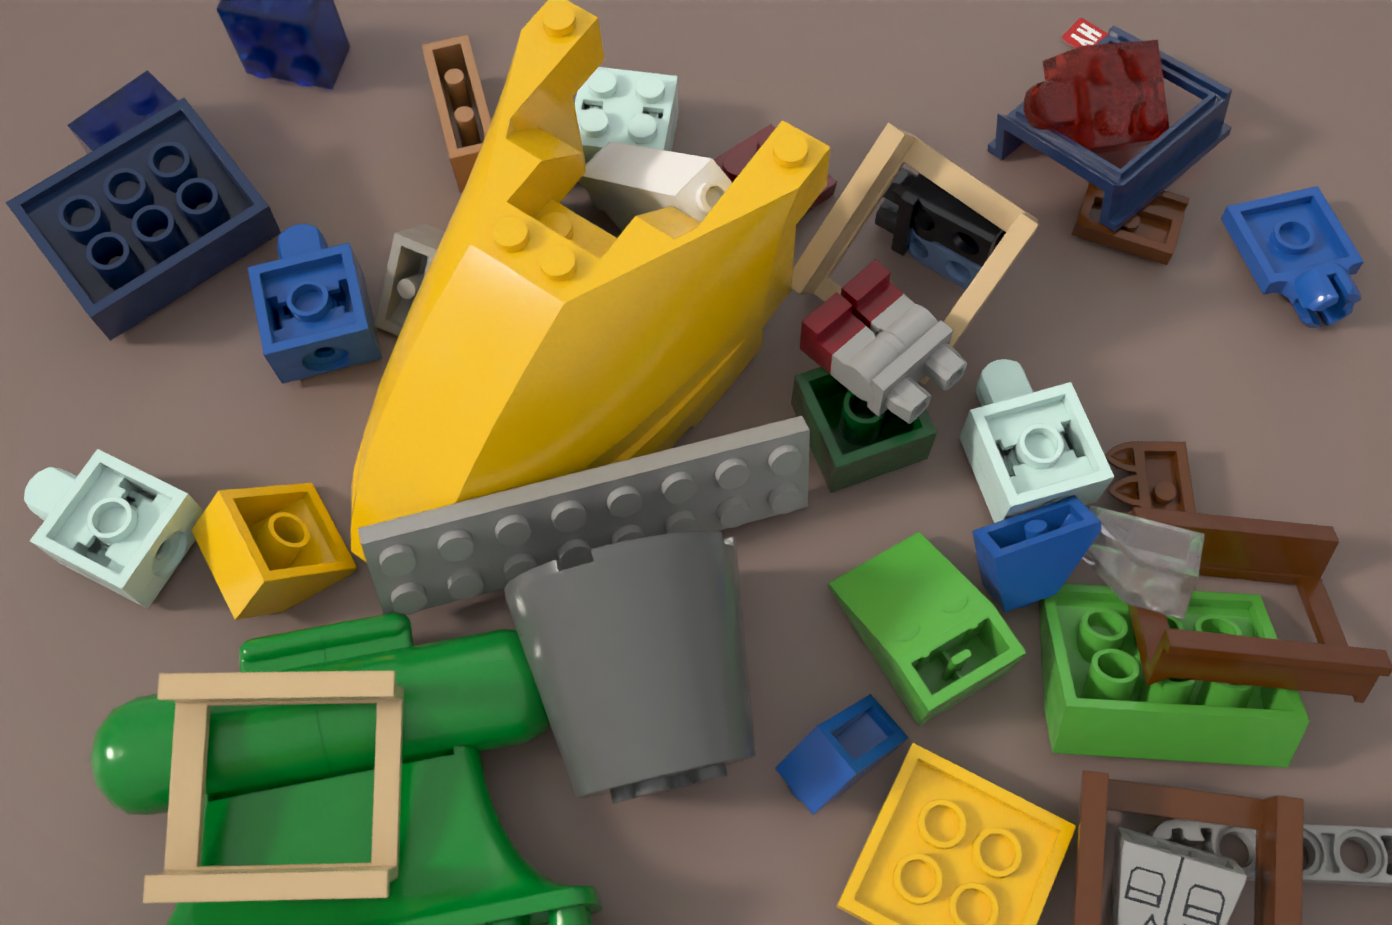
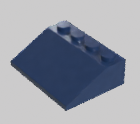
M185 97L6 202L7 206L85 312L110 341L281 233L269 205Z

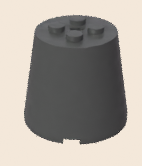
M690 531L617 542L591 549L593 562L563 570L562 562L553 560L520 574L506 584L504 588L506 603L577 799L610 793L613 804L664 790L680 789L727 776L725 765L756 756L738 556L734 537L723 539L722 532Z

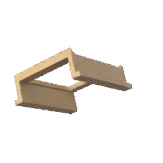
M888 122L794 266L792 289L800 295L813 293L824 302L836 292L841 295L842 287L829 277L906 163L1006 232L944 320V323L953 329L949 344L953 347L1040 224L1037 223V218L913 134L900 130ZM925 376L919 382L926 385L930 378Z
M396 671L159 673L157 700L175 702L164 871L145 875L143 903L389 897V883L398 879L404 711V687L396 685ZM377 704L371 862L201 866L211 706Z

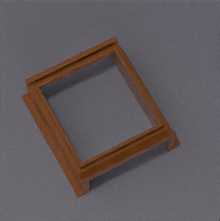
M1141 507L1133 508L1131 513L1133 523L1118 560V567L1147 686L1171 677L1349 695L1353 697L1354 702L1364 703L1379 676L1389 677L1391 674L1392 664L1386 650L1348 646L1321 579L1339 543L1333 526ZM1154 571L1296 585L1318 643L1171 629L1168 625Z
M1082 771L1073 925H1101L1107 810L1256 830L1254 925H1302L1304 799L1279 795L1265 799L1114 780L1109 779V773Z

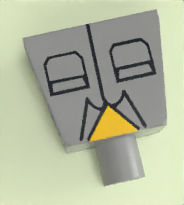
M1117 827L1110 915L1111 925H1227L1245 886L1247 875L1234 859Z

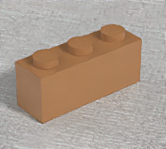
M468 34L421 45L447 150L460 193L463 192L491 124L490 114Z

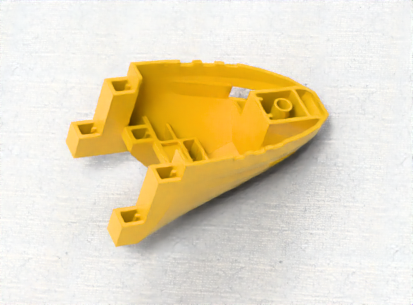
M548 0L520 32L502 94L469 179L408 312L378 386L354 466L351 484V552L367 563L358 532L360 527L672 449L673 445L691 426L695 427L761 349L763 327L792 290L796 225L827 186L831 147L782 120L702 222L697 221L673 206L635 216L619 237H614L560 204L586 173V162L573 96L605 60L599 19L597 16L568 0Z

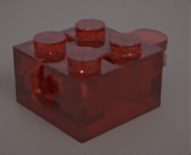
M1158 40L1084 45L1043 61L1045 81L1037 83L1028 89L1024 97L1023 110L1031 127L1040 130L1055 129L1095 154L1129 150L1151 144L1169 129Z

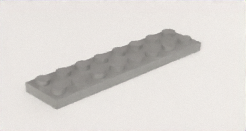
M798 416L360 527L358 532L361 546L383 614L393 612L404 615L414 614L428 608L458 600L470 599L477 595L503 589L509 581L520 574L553 560L561 561L563 570L593 562L591 549L669 533L720 531L808 507L810 429L804 418Z

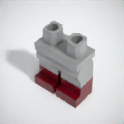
M875 259L841 288V295L836 292L802 320L800 350L854 395L868 402L867 407L878 417L889 409L892 413L911 424L925 411L932 396L918 382L927 376L944 391L949 390L964 375L967 362L949 345L953 329L942 320L938 322L930 311L921 305L915 304L890 282L891 272Z

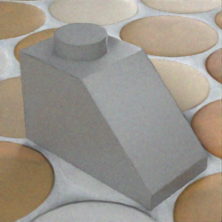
M424 223L394 233L375 327L399 336L445 231Z

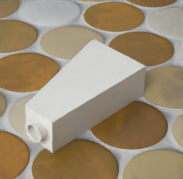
M612 141L608 142L585 165L586 173L579 180V183L622 232L635 216L673 206L697 221L702 222L732 184L712 158Z

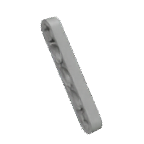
M1172 819L1160 823L1149 830L1147 834L1163 840L1170 839L1172 834H1174L1176 843L1181 845L1195 846L1203 842L1202 851L1220 856L1219 847L1222 837L1226 834L1235 835L1246 844L1249 852L1248 861L1242 867V870L1247 875L1246 881H1255L1256 830ZM1303 824V845L1308 853V863L1303 869V884L1392 887V863L1387 864L1388 854H1392V828ZM1344 840H1353L1366 851L1368 865L1364 872H1353L1342 862L1340 846Z

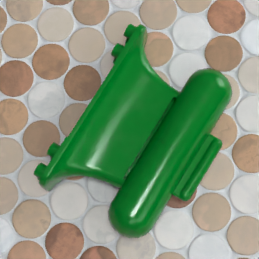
M393 612L252 638L241 645L239 649L240 672L396 671V685L404 687L398 879L389 883V897L177 902L166 925H543L548 923L550 925H593L591 914L602 910L601 896L596 888L589 885H569L556 882L542 875L531 866L513 845L503 828L492 803L485 780L480 752L524 744L542 735L551 726L516 630L501 629L414 646L410 619L404 614ZM158 693L134 698L112 709L94 735L89 761L95 784L111 805L127 814L154 815L168 812L175 702L157 700ZM377 704L211 706L201 866L371 862Z

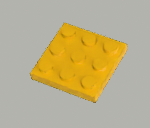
M912 743L836 907L868 925H1037L1076 825Z

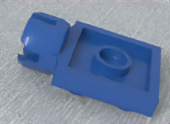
M1318 186L1226 207L1221 220L1263 295L1281 293L1287 297L1300 321L1309 328H1319L1322 326L1314 311H1317L1326 326L1342 320L1353 312L1354 304L1361 300V293L1351 275L1358 272L1364 261Z

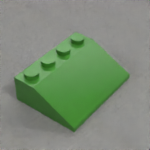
M1064 583L1057 594L1039 600L1043 701L1052 753L1289 767L1310 722L1298 690L1171 677L1147 686L1123 587ZM1159 589L1168 625L1171 629L1277 639L1261 595Z

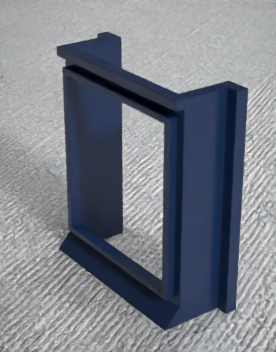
M1113 25L1109 28L1106 37L1009 114L997 113L996 138L988 144V152L1003 160L1025 142L1104 191L1099 223L1116 232L1230 135L1232 127L1225 124L1224 120L1232 89ZM1117 53L1202 99L1198 105L1121 169L1047 125V123L1115 70Z

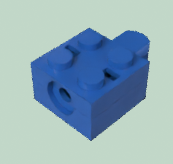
M296 224L284 230L278 237L279 260L247 267L263 355L282 384L382 359L364 274L350 243L328 247L323 234L315 226Z

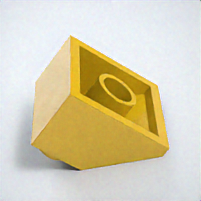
M313 483L218 490L191 530L235 620L284 612L348 577L358 568Z

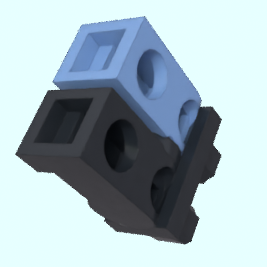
M904 167L901 168L883 195L886 199L880 205L875 218L876 225L894 234L891 250L902 256L909 251L910 255L917 262L965 290L1006 234L1004 230L919 173L917 175Z

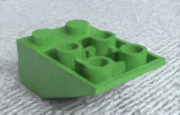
M920 532L915 533L841 575L827 585L918 726H921L1012 671L1027 653L995 606Z

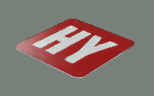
M1079 18L1061 39L1082 53H1085L1106 37L1108 33L1087 20Z

